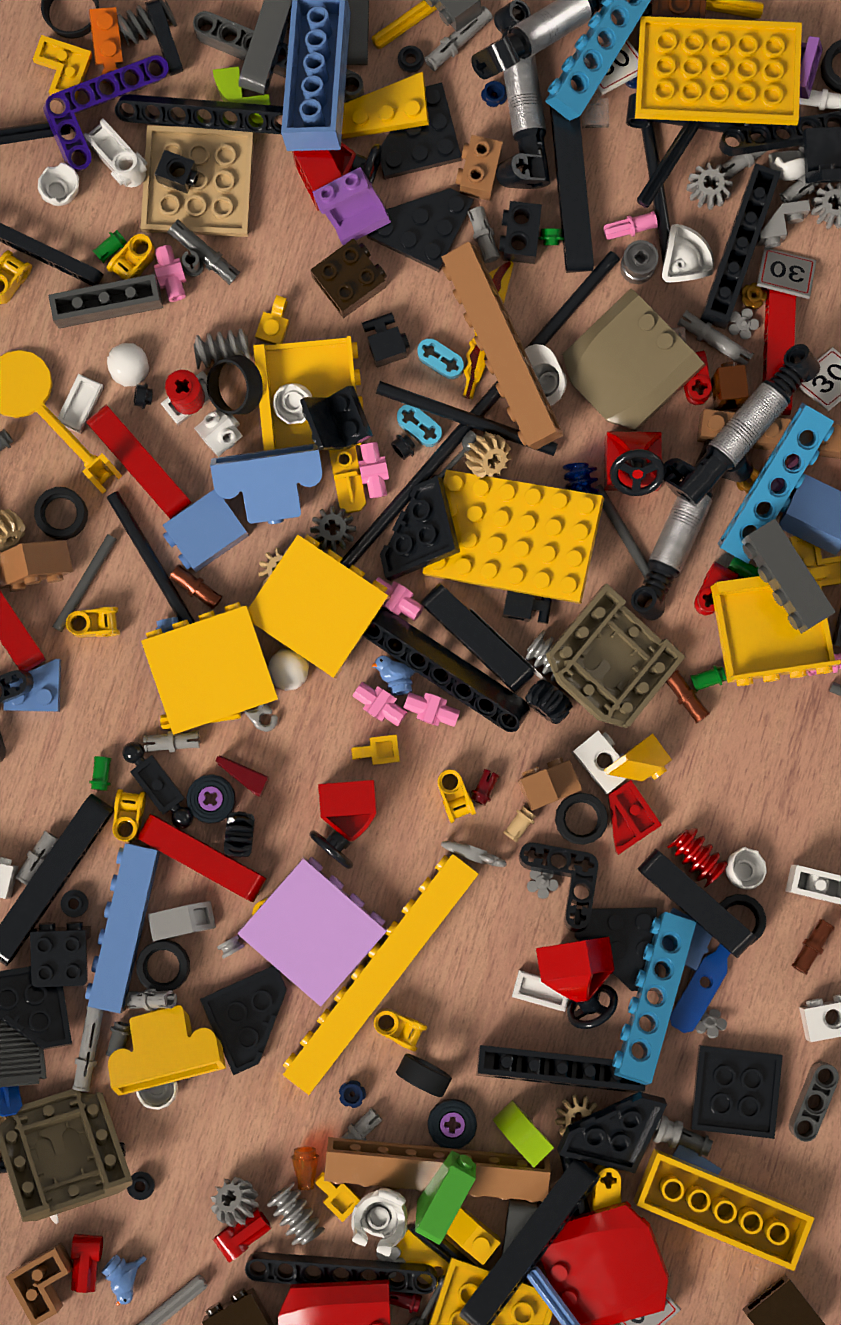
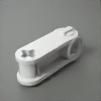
M102 118L99 121L100 124L88 134L83 133L87 144L112 171V177L120 186L124 184L126 187H137L145 180L147 171L145 167L147 165L146 160L138 152L134 153Z

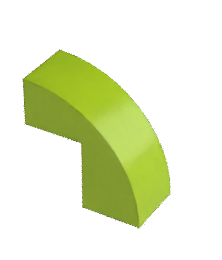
M239 66L213 69L217 90L223 102L271 105L269 94L243 96V88L239 87ZM257 113L250 114L253 122L263 123L261 115Z
M513 1100L493 1118L494 1123L533 1167L554 1148L553 1144L535 1127L532 1120Z

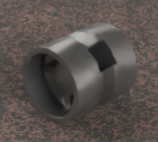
M644 240L634 241L627 246L620 265L621 274L625 280L632 284H642L650 280L659 258L655 246Z

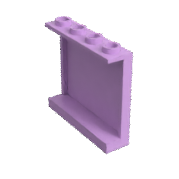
M303 856L301 861L253 916L242 925L237 934L321 1007L387 932L383 926L386 921L375 911L369 914L363 908L365 903L354 893L350 896L342 890L344 884L335 876L331 875L328 878L322 873L321 870L324 867L313 857L308 860Z

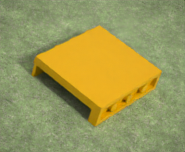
M347 336V338L275 345H253L255 365L261 374L263 393L259 408L264 451L315 444L307 420L302 424H287L276 415L273 408L274 395L281 386L290 383L305 386L311 392L312 397L327 398L347 386H354L356 391V386L361 385L360 369H354L353 361L354 358H358L357 342H352L351 336ZM358 396L359 401H360V404H361L362 409H363V399H362V396Z
M308 534L304 538L297 535L249 606L248 611L254 625L331 677L337 678L342 671L341 667L386 600L390 599V596L386 594L388 588L376 580L372 584L365 580L363 577L366 573L353 564L350 568L341 564L340 562L343 558L329 549L327 553L318 548L320 542Z
M824 568L808 569L822 590L821 580L825 578ZM760 576L720 581L711 586L728 683L736 682L737 686L754 684L753 679L763 678L764 682H773L780 680V675L790 674L791 679L807 676L806 672L816 670L817 675L833 672V667L841 664V660H835L828 619L822 620L801 634L798 629L796 630L792 627L788 620L789 614L783 606L778 605L773 597L774 591L769 583H765Z
M240 602L225 606V613L215 616L214 611L199 615L198 622L189 624L188 620L172 624L173 630L163 633L160 628L146 633L147 639L141 640L173 735L278 700V695L274 688L247 605L241 607Z

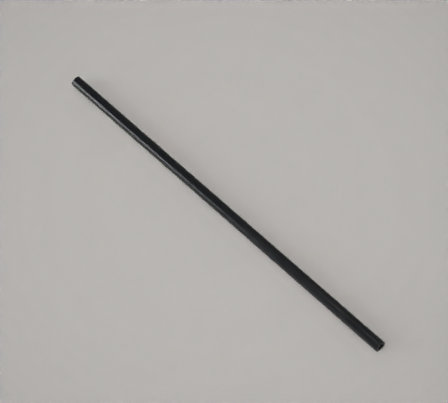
M610 251L528 346L534 344L545 346L619 262L620 258L614 252ZM498 380L470 413L484 417L501 397L496 388V384L499 383ZM459 424L345 554L340 562L347 568H350L352 564H356L410 502L412 497L409 495L413 487L430 479L462 442L467 432L473 429L472 427Z

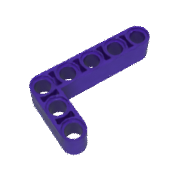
M150 56L54 93L47 98L43 106L44 114L67 165L74 168L76 172L87 168L92 159L91 152L75 114L158 83L167 75L169 69L167 61L162 56ZM150 63H156L160 66V76H154L150 73L148 68ZM126 72L135 74L137 78L136 85H129L125 82L124 74ZM105 81L111 84L113 89L111 95H105L100 91V82ZM76 91H83L87 94V104L82 105L75 100ZM53 100L61 102L64 108L63 113H53L50 109V102ZM63 126H69L73 129L74 138L72 140L62 137L60 131ZM78 151L84 155L85 162L83 165L79 166L73 163L71 159L73 152Z

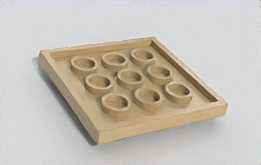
M147 125L145 160L147 162L145 167L147 171L143 182L141 231L167 233L170 227L179 219L196 235L248 237L254 132ZM164 150L195 161L199 177L196 185L190 187L188 194L157 182L155 172ZM181 168L176 169L172 176L180 177L185 173V170Z

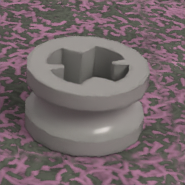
M239 935L217 946L218 950L223 951V959L245 947L244 944L239 943Z

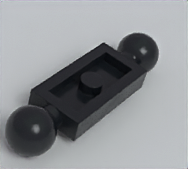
M137 742L126 744L122 751L123 758L128 763L137 766L130 773L162 815L171 811L172 822L176 827L181 829L189 827L193 822V815L189 808L179 805L186 798L153 755L145 760L144 749L141 744Z

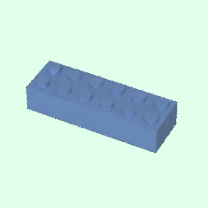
M292 0L281 134L287 151L341 150L351 15L348 0Z

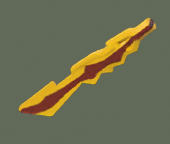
M512 261L489 272L503 304L514 264ZM474 338L469 342L471 348L466 354L468 364L463 371L466 378L463 397L473 399L475 388L480 382L486 367L484 360L486 354L484 350L481 351L478 348Z

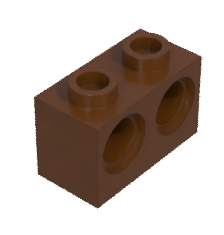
M737 362L721 364V367L717 368L711 378L714 410L739 409L749 398L745 365H737Z

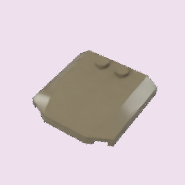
M632 289L626 292L562 354L571 384L608 422L630 428L633 431H637L705 367V363Z
M606 583L545 655L557 683L597 720L627 728L630 727L684 660L685 656L667 639L661 640L624 606L626 601Z
M70 1089L23 1104L17 1115L9 1116L0 1124V1152L22 1222L38 1221L118 1194L132 1185V1178L103 1093L88 1094Z

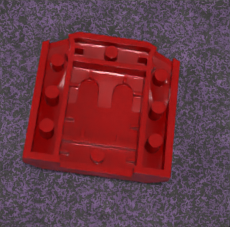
M628 1201L571 1217L541 1257L550 1284L580 1325H614L665 1310L669 1274L650 1223L644 1217L641 1218L631 1208L632 1205Z
M389 1280L291 1284L278 1313V1325H391Z

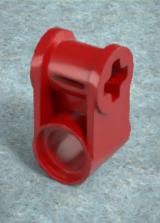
M704 350L695 353L705 363V367L683 386L687 401L693 405L704 404L712 390L708 361ZM695 386H698L699 390H703L702 395H698V392L694 391Z
M714 561L694 600L696 611L704 616L713 614L715 609L711 586L716 582L737 579L739 574ZM707 596L712 598L709 607L705 606V598Z

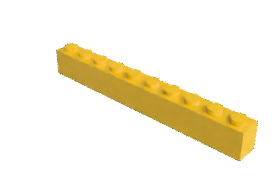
M454 854L449 858L446 855L442 857L435 867L438 870L433 879L427 877L418 890L422 894L416 901L412 898L401 911L405 914L399 923L395 920L392 922L385 933L388 936L382 945L377 942L369 952L368 956L372 959L365 967L361 964L351 976L355 980L348 989L344 986L334 998L338 1003L332 1011L327 1008L317 1020L321 1025L315 1033L309 1030L300 1042L304 1046L298 1055L292 1052L283 1064L286 1068L283 1076L306 1094L310 1095L478 876L476 871Z

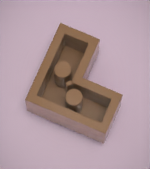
M66 540L21 543L0 553V589L9 588L10 592L24 590L26 585L37 584L44 579H47L48 583L60 582L64 580V575L73 572Z
M561 757L548 762V769L540 771L537 766L522 773L523 778L518 783L530 811L582 791L570 760L564 762Z
M61 1242L15 1268L6 1276L31 1325L43 1322L58 1313L63 1307L52 1283L67 1275L73 1269V1263Z

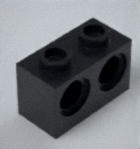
M510 201L509 210H503L502 226H507L506 236L501 235L499 251L504 252L503 261L535 264L542 204ZM518 215H524L527 217L528 222L519 224L514 218ZM514 241H521L526 247L522 250H516L511 244Z

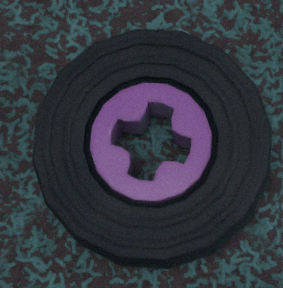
M214 774L203 775L196 779L189 787L186 796L187 807L192 815L199 821L206 823H217L226 819L228 814L233 811L236 802L235 791L230 782ZM207 792L210 794L217 793L218 796L215 799L217 804L215 806L205 804L204 801L207 799L205 794Z
M457 1099L443 1100L436 1104L430 1112L428 1118L429 1134L440 1147L461 1149L469 1144L475 1136L477 1129L476 1115L472 1108L464 1101ZM450 1117H455L456 1122L460 1123V1127H455V1132H450L449 1127L444 1126L445 1122L450 1121Z

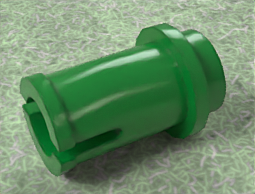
M117 230L114 233L109 232L110 236L92 250L103 264L127 243Z
M737 557L733 558L728 569L739 574L738 576L741 578L759 576L758 566L755 567Z
M713 665V669L690 675L696 691L718 683L721 686L723 685L722 682L727 681L722 665L718 667Z
M94 757L92 780H89L92 790L107 791L108 786H111L108 779L112 758Z

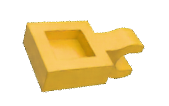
M276 295L271 314L263 311L255 334L256 339L274 345L283 343L289 325V320L283 318L288 304L287 298Z
M397 735L369 738L370 746L351 749L352 760L371 757L372 765L400 762Z
M322 1172L315 1179V1183L327 1194L323 1203L343 1222L353 1212L354 1207L360 1202L361 1198L346 1183L336 1186L332 1182L324 1181L325 1173Z

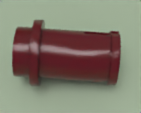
M487 769L483 770L476 789L471 791V794H473L471 800L483 806H486V803L491 801L489 797L497 780L500 778L494 772L491 775V771Z
M390 1292V1295H392L390 1296L391 1305L407 1309L410 1314H412V1311L418 1313L422 1300L421 1295Z

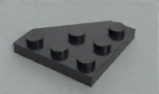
M442 83L425 86L429 125L390 131L381 145L380 164L384 180L461 161V153Z
M449 188L386 209L391 223L367 234V238L439 272L444 263L441 257L449 253L468 215V211H470L474 203V199Z
M439 476L413 487L409 495L412 498L405 512L401 511L392 529L395 532L389 544L384 545L380 553L385 579L389 581L395 580L460 552L443 479Z
M657 907L592 908L591 919L587 928L581 932H574V937L579 941L609 937L615 968L612 973L631 991H638L639 987L635 986L639 971H644L646 960L643 959L646 945L652 943L654 934L650 933L654 918L657 917ZM576 909L574 915V924L579 925L581 921H585V919L580 918L581 909ZM657 963L654 969L657 976H659V969Z
M31 966L0 971V1020L43 1050L71 1045L72 1040L63 986L34 987L31 981Z
M275 966L266 968L200 999L214 1033L221 1041L223 1053L233 1076L258 1065L262 1058L287 991L283 978Z
M637 1092L568 1125L558 1145V1153L561 1156L636 1173L664 1113L667 1102L665 1098Z

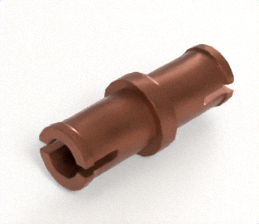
M180 564L176 566L169 576V579H172L187 590V594L190 597L195 596L209 606L211 610L218 605L223 597L203 583L204 579L201 577L196 578L181 567Z
M679 670L673 672L666 683L677 696L678 704H683L697 724L706 718L710 712L707 711L696 696L697 691L694 688H690L679 673Z
M819 919L809 938H805L802 942L804 946L791 966L807 975L818 954L821 955L824 949L822 947L835 927Z

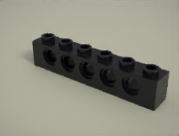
M755 163L700 318L703 322H710L713 326L725 329L728 325L779 180L780 171Z
M484 1045L479 1047L476 1076L630 1093L645 1092V1085L614 1075L616 1068L612 1066L613 1059Z

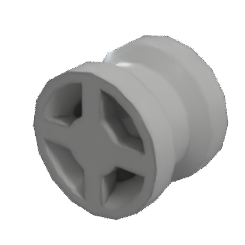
M662 1115L660 1126L654 1132L653 1141L657 1143L665 1142L669 1147L675 1149L682 1133L683 1122L678 1120L673 1122L667 1116Z

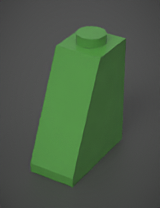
M452 1150L417 1200L415 1232L439 1245L443 1241L476 1179V1163L470 1157L464 1154L460 1155Z

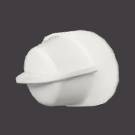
M539 344L528 346L525 352L550 406L562 399L567 386L566 375L551 349Z

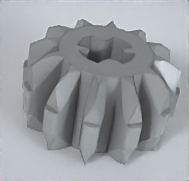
M710 162L706 164L705 169L697 166L695 169L696 174L691 173L688 180L691 183L687 185L686 190L693 192L690 195V201L699 200L698 208L707 203L708 209L711 210L714 203L721 207L724 203L723 199H729L731 195L729 189L732 188L733 182L727 180L730 175L729 171L720 173L721 164L717 165L716 169H712ZM705 184H707L708 186L713 184L714 189L712 187L706 188Z
M828 183L825 186V190L819 188L815 193L817 197L811 200V205L815 207L812 209L811 215H819L816 221L817 224L825 221L826 228L830 229L834 223L835 227L839 229L841 228V183H837L835 189ZM831 203H835V208L837 210L832 209Z
M234 1177L232 1181L224 1179L223 1187L215 1186L218 1194L211 1197L215 1203L211 1209L216 1214L217 1220L235 1227L237 1223L245 1225L247 1216L250 1218L254 1217L251 1211L253 1208L259 1207L258 1202L255 1201L259 1195L253 1189L250 1182Z

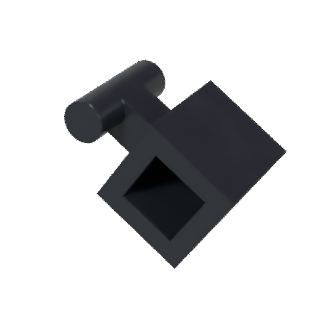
M392 312L361 322L365 333L374 329L376 331V334L368 336L367 339L377 368L407 358L406 349L410 348L406 334H400L398 326L388 330L386 328V325L395 323Z
M508 590L502 617L529 622L531 612L536 611L539 612L538 623L548 624L552 598L542 597L541 600L534 599V595Z

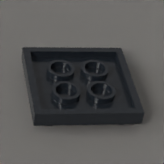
M699 1045L690 1128L692 1130L775 1139L783 1055Z

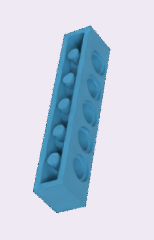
M602 0L601 4L604 6L600 12H596L588 23L590 28L586 35L583 34L577 40L574 46L577 50L573 56H569L561 67L563 72L559 79L556 78L549 86L547 91L550 94L545 102L569 121L581 116L651 0H630V3L627 0ZM611 14L615 16L617 24L612 21ZM598 36L602 38L603 46L599 44ZM585 58L590 62V69L585 65ZM571 79L576 83L577 90L572 88Z
M803 402L801 403L717 544L721 549L746 563L750 562L751 559L744 553L743 543L741 542L745 538L742 536L743 529L748 525H753L757 530L773 519H776L779 512L783 513L791 502V498H789L794 488L798 489L805 479L803 472L808 464L811 466L814 464L820 454V451L817 450L822 441L826 442L834 431L832 426L834 421ZM805 430H811L813 433L812 440L807 444H801L799 440L800 434ZM791 454L798 455L797 465L792 468L786 467L785 459ZM776 478H782L784 480L783 488L779 491H772L771 482ZM769 502L770 509L766 514L760 515L756 512L759 503Z
M668 912L659 915V918H654L650 933L654 934L652 943L646 945L643 959L646 960L644 971H639L635 986L639 987L636 997L633 996L628 1006V1013H631L628 1024H624L620 1034V1039L624 1040L621 1051H616L612 1066L616 1068L614 1075L643 1085L652 1084L697 922ZM664 937L672 940L674 945L672 951H668L663 947L662 940ZM657 963L662 964L666 969L664 978L657 976L654 968ZM649 990H653L658 994L659 1000L657 1004H652L648 1001L647 992ZM641 1017H646L650 1020L651 1028L649 1031L641 1029L639 1025ZM634 1043L641 1045L644 1053L641 1059L636 1058L632 1054Z

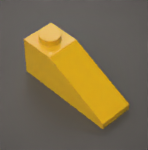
M652 733L609 765L604 771L607 775L637 781H644L650 776L655 780L667 771L665 765L672 759Z
M462 1205L447 1231V1234L460 1247L482 1265L486 1263L501 1243L500 1237Z

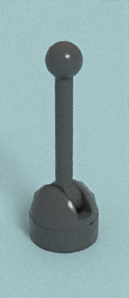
M469 430L463 437V450L439 475L434 477L439 476L443 479L446 470H451L465 455L464 453L471 449L468 443L476 442V434L473 431Z
M441 1275L438 1278V1285L421 1317L415 1316L411 1318L407 1325H428L426 1318L440 1293L445 1275Z

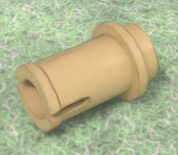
M524 806L520 810L517 809L516 812L518 814L503 832L515 842L519 841V838L530 823H535L533 820L536 815Z

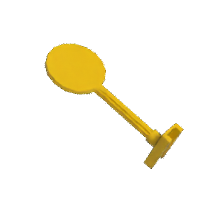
M22 350L7 352L0 356V414L7 417L20 418L37 412L84 462L85 469L82 472L102 494L105 493L107 490L102 484L113 474L118 480L122 475L103 453L98 457L92 455L45 406L52 388L51 372L45 362L34 353Z

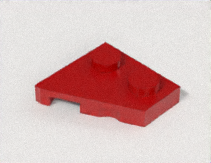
M629 780L608 795L614 846L617 855L662 826L632 780Z

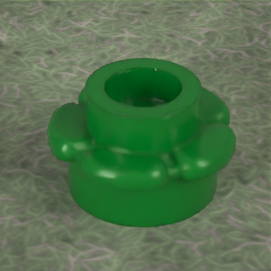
M547 228L541 229V237H538V239L543 240V245H559V240H564V237H562V229Z

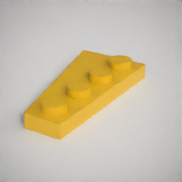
M423 71L344 103L342 139L429 125Z

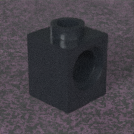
M164 150L156 169L155 177L158 183L188 194L190 187H194L197 183L199 171H197L194 160ZM181 168L185 170V173L180 177L172 176L176 169Z

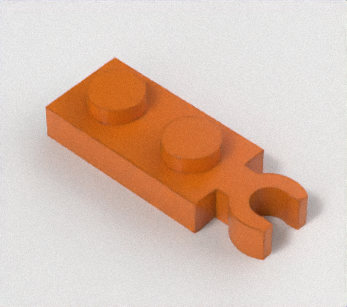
M116 7L89 9L95 64L104 66L101 75L118 69L116 64L123 63Z

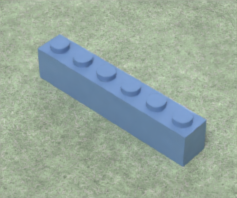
M125 843L124 848L120 847L116 863L120 864L118 875H113L110 891H114L112 902H107L104 912V918H108L106 928H102L99 934L98 945L102 946L99 956L94 957L91 971L95 972L93 983L88 984L85 999L89 1000L88 1007L119 1014L124 1012L126 1005L125 997L129 992L160 856V851L157 849Z

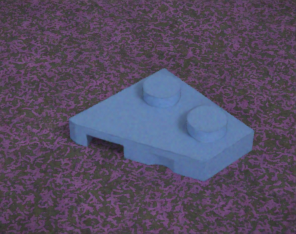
M54 659L29 671L34 681L31 691L5 702L3 708L4 711L60 712L61 660ZM19 678V681L9 685L10 687H19L23 680Z

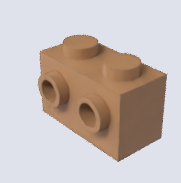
M471 135L470 143H464L461 159L466 161L464 169H458L455 183L460 185L459 193L491 200L496 169L502 152V141Z

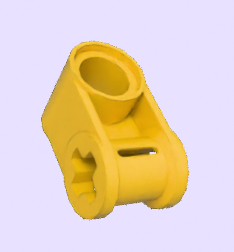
M144 234L134 235L121 251L110 260L107 270L111 273H116L123 280L140 277L146 267L154 260L156 248L148 236ZM141 244L148 245V250L144 254L136 253L138 246Z
M10 250L4 252L0 257V285L5 286L4 290L0 292V304H6L11 300L32 270L30 263H23L14 257L13 252Z
M101 607L92 610L74 611L68 615L66 627L71 634L78 638L120 635V630L117 629L116 623L118 607ZM77 618L86 619V627L82 631H75L73 629V623Z
M450 769L441 772L438 776L437 784L450 823H454L455 819L467 814L475 815V808L460 774ZM446 774L456 776L457 785L455 788L448 790L443 787L442 778ZM465 804L464 807L453 810L454 808Z
M123 789L117 790L112 831L118 840L129 843L137 839L145 810L146 792L135 794L123 792ZM125 801L136 802V803H135V804L125 803ZM130 822L133 826V832L130 836L123 837L120 834V827L122 824Z
M388 1008L377 1011L373 1019L374 1028L379 1034L414 1052L418 1049L416 1044L422 1032L428 1028L425 1024ZM383 1015H390L394 1019L393 1025L388 1029H383L378 1025V1020Z
M597 1165L594 1171L600 1175V1178L593 1188L591 1211L621 1203V1176L618 1170ZM606 1172H610L612 1177L605 1183L602 1177H606Z

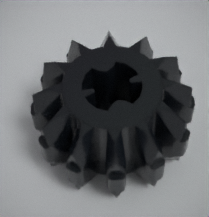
M539 680L534 684L525 697L526 702L534 711L553 724H558L565 719L573 707L572 702L563 692L545 680Z
M242 811L230 812L228 814L224 852L226 855L241 858L249 857L251 854L255 823L253 814Z

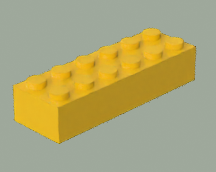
M655 1148L652 1151L634 1197V1202L638 1207L792 1271L796 1268L814 1221V1217L805 1210Z

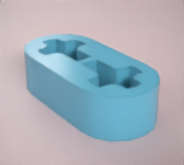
M425 339L419 343L417 348L418 358L423 364L447 379H456L462 374L464 362L457 353L434 339ZM431 346H433L434 353L437 356H439V358L437 359L433 355H429L428 358L425 357V351L423 350V348L425 347L429 349ZM444 359L448 363H452L453 360L456 361L458 370L452 369L448 372L447 365L442 360Z
M403 405L399 408L397 422L403 430L426 447L436 446L440 442L442 430L438 423L418 408L409 405ZM411 411L414 412V419L418 424L415 425L412 421L403 422V413L409 414ZM421 426L427 430L434 428L436 438L424 439L425 432L420 429Z

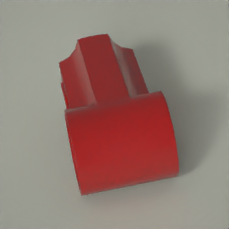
M259 1208L253 1211L254 1217H246L245 1225L237 1223L235 1227L228 1226L212 1239L228 1262L235 1260L243 1254L251 1243L262 1237L272 1228L268 1219Z
M74 1234L71 1247V1259H74L71 1281L72 1291L78 1293L96 1291L98 1262L101 1260L103 1251V1236Z

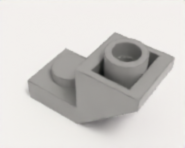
M809 200L783 203L759 234L756 246L764 245L765 248H774L781 245L787 236L785 221L788 224L802 222L810 212Z
M211 901L147 914L153 941L175 938L189 933L216 928Z

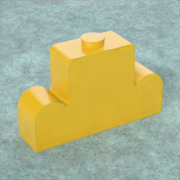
M181 1005L174 1006L172 1009L157 1008L154 1011H150V1013L130 1018L133 1052L127 1049H118L110 1055L108 1060L111 1088L118 1096L226 1069L221 1041L208 1028H199L192 1033L190 1017Z

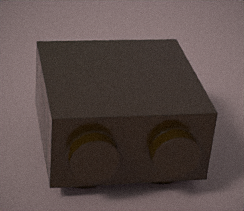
M354 238L310 269L312 278L343 319L386 288V280L384 279L387 277L386 273L379 264L374 266L369 259L371 254L363 243L358 245Z
M786 1274L742 1309L754 1325H825Z
M245 1288L236 1291L230 1296L231 1301L224 1305H221L220 1302L214 1304L205 1311L207 1315L202 1320L203 1325H274L254 1288L248 1291Z

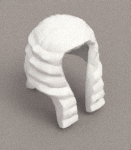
M380 1188L363 1197L352 1212V1241L358 1245L366 1246L368 1242L366 1232L382 1237L376 1251L389 1257L392 1247L396 1246L404 1238L408 1229L405 1198L400 1193L388 1188Z

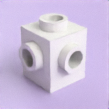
M218 409L206 415L204 420L194 428L218 457L227 449L232 448L243 437L237 429L240 425L237 419L232 414L226 415Z

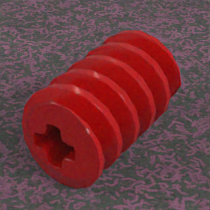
M177 370L168 376L165 382V390L175 409L185 415L197 413L205 403V393L195 374L188 370Z
M697 828L685 829L669 843L667 848L678 847L674 856L685 855L682 864L692 863L689 870L690 873L699 870L700 873L696 880L707 879L705 888L724 872L727 867V861L724 860L717 863L720 857L719 852L710 855L713 846L711 844L702 846L705 837L695 838L698 832Z

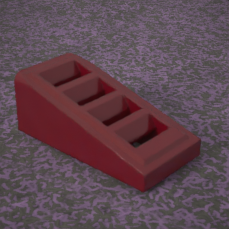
M217 756L215 761L219 766L253 794L262 797L269 782V776L223 756Z

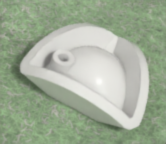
M672 225L662 270V278L665 282L689 281L712 275L715 268L714 256L707 241L698 232L687 226Z

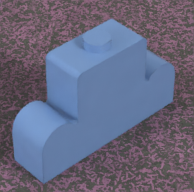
M316 444L212 458L210 463L215 492L224 499H231L236 497L241 491L243 493L247 521L250 524L267 521L268 524H278L283 522L284 519L299 517L301 515V502L297 483L305 487H313L322 478L320 450Z

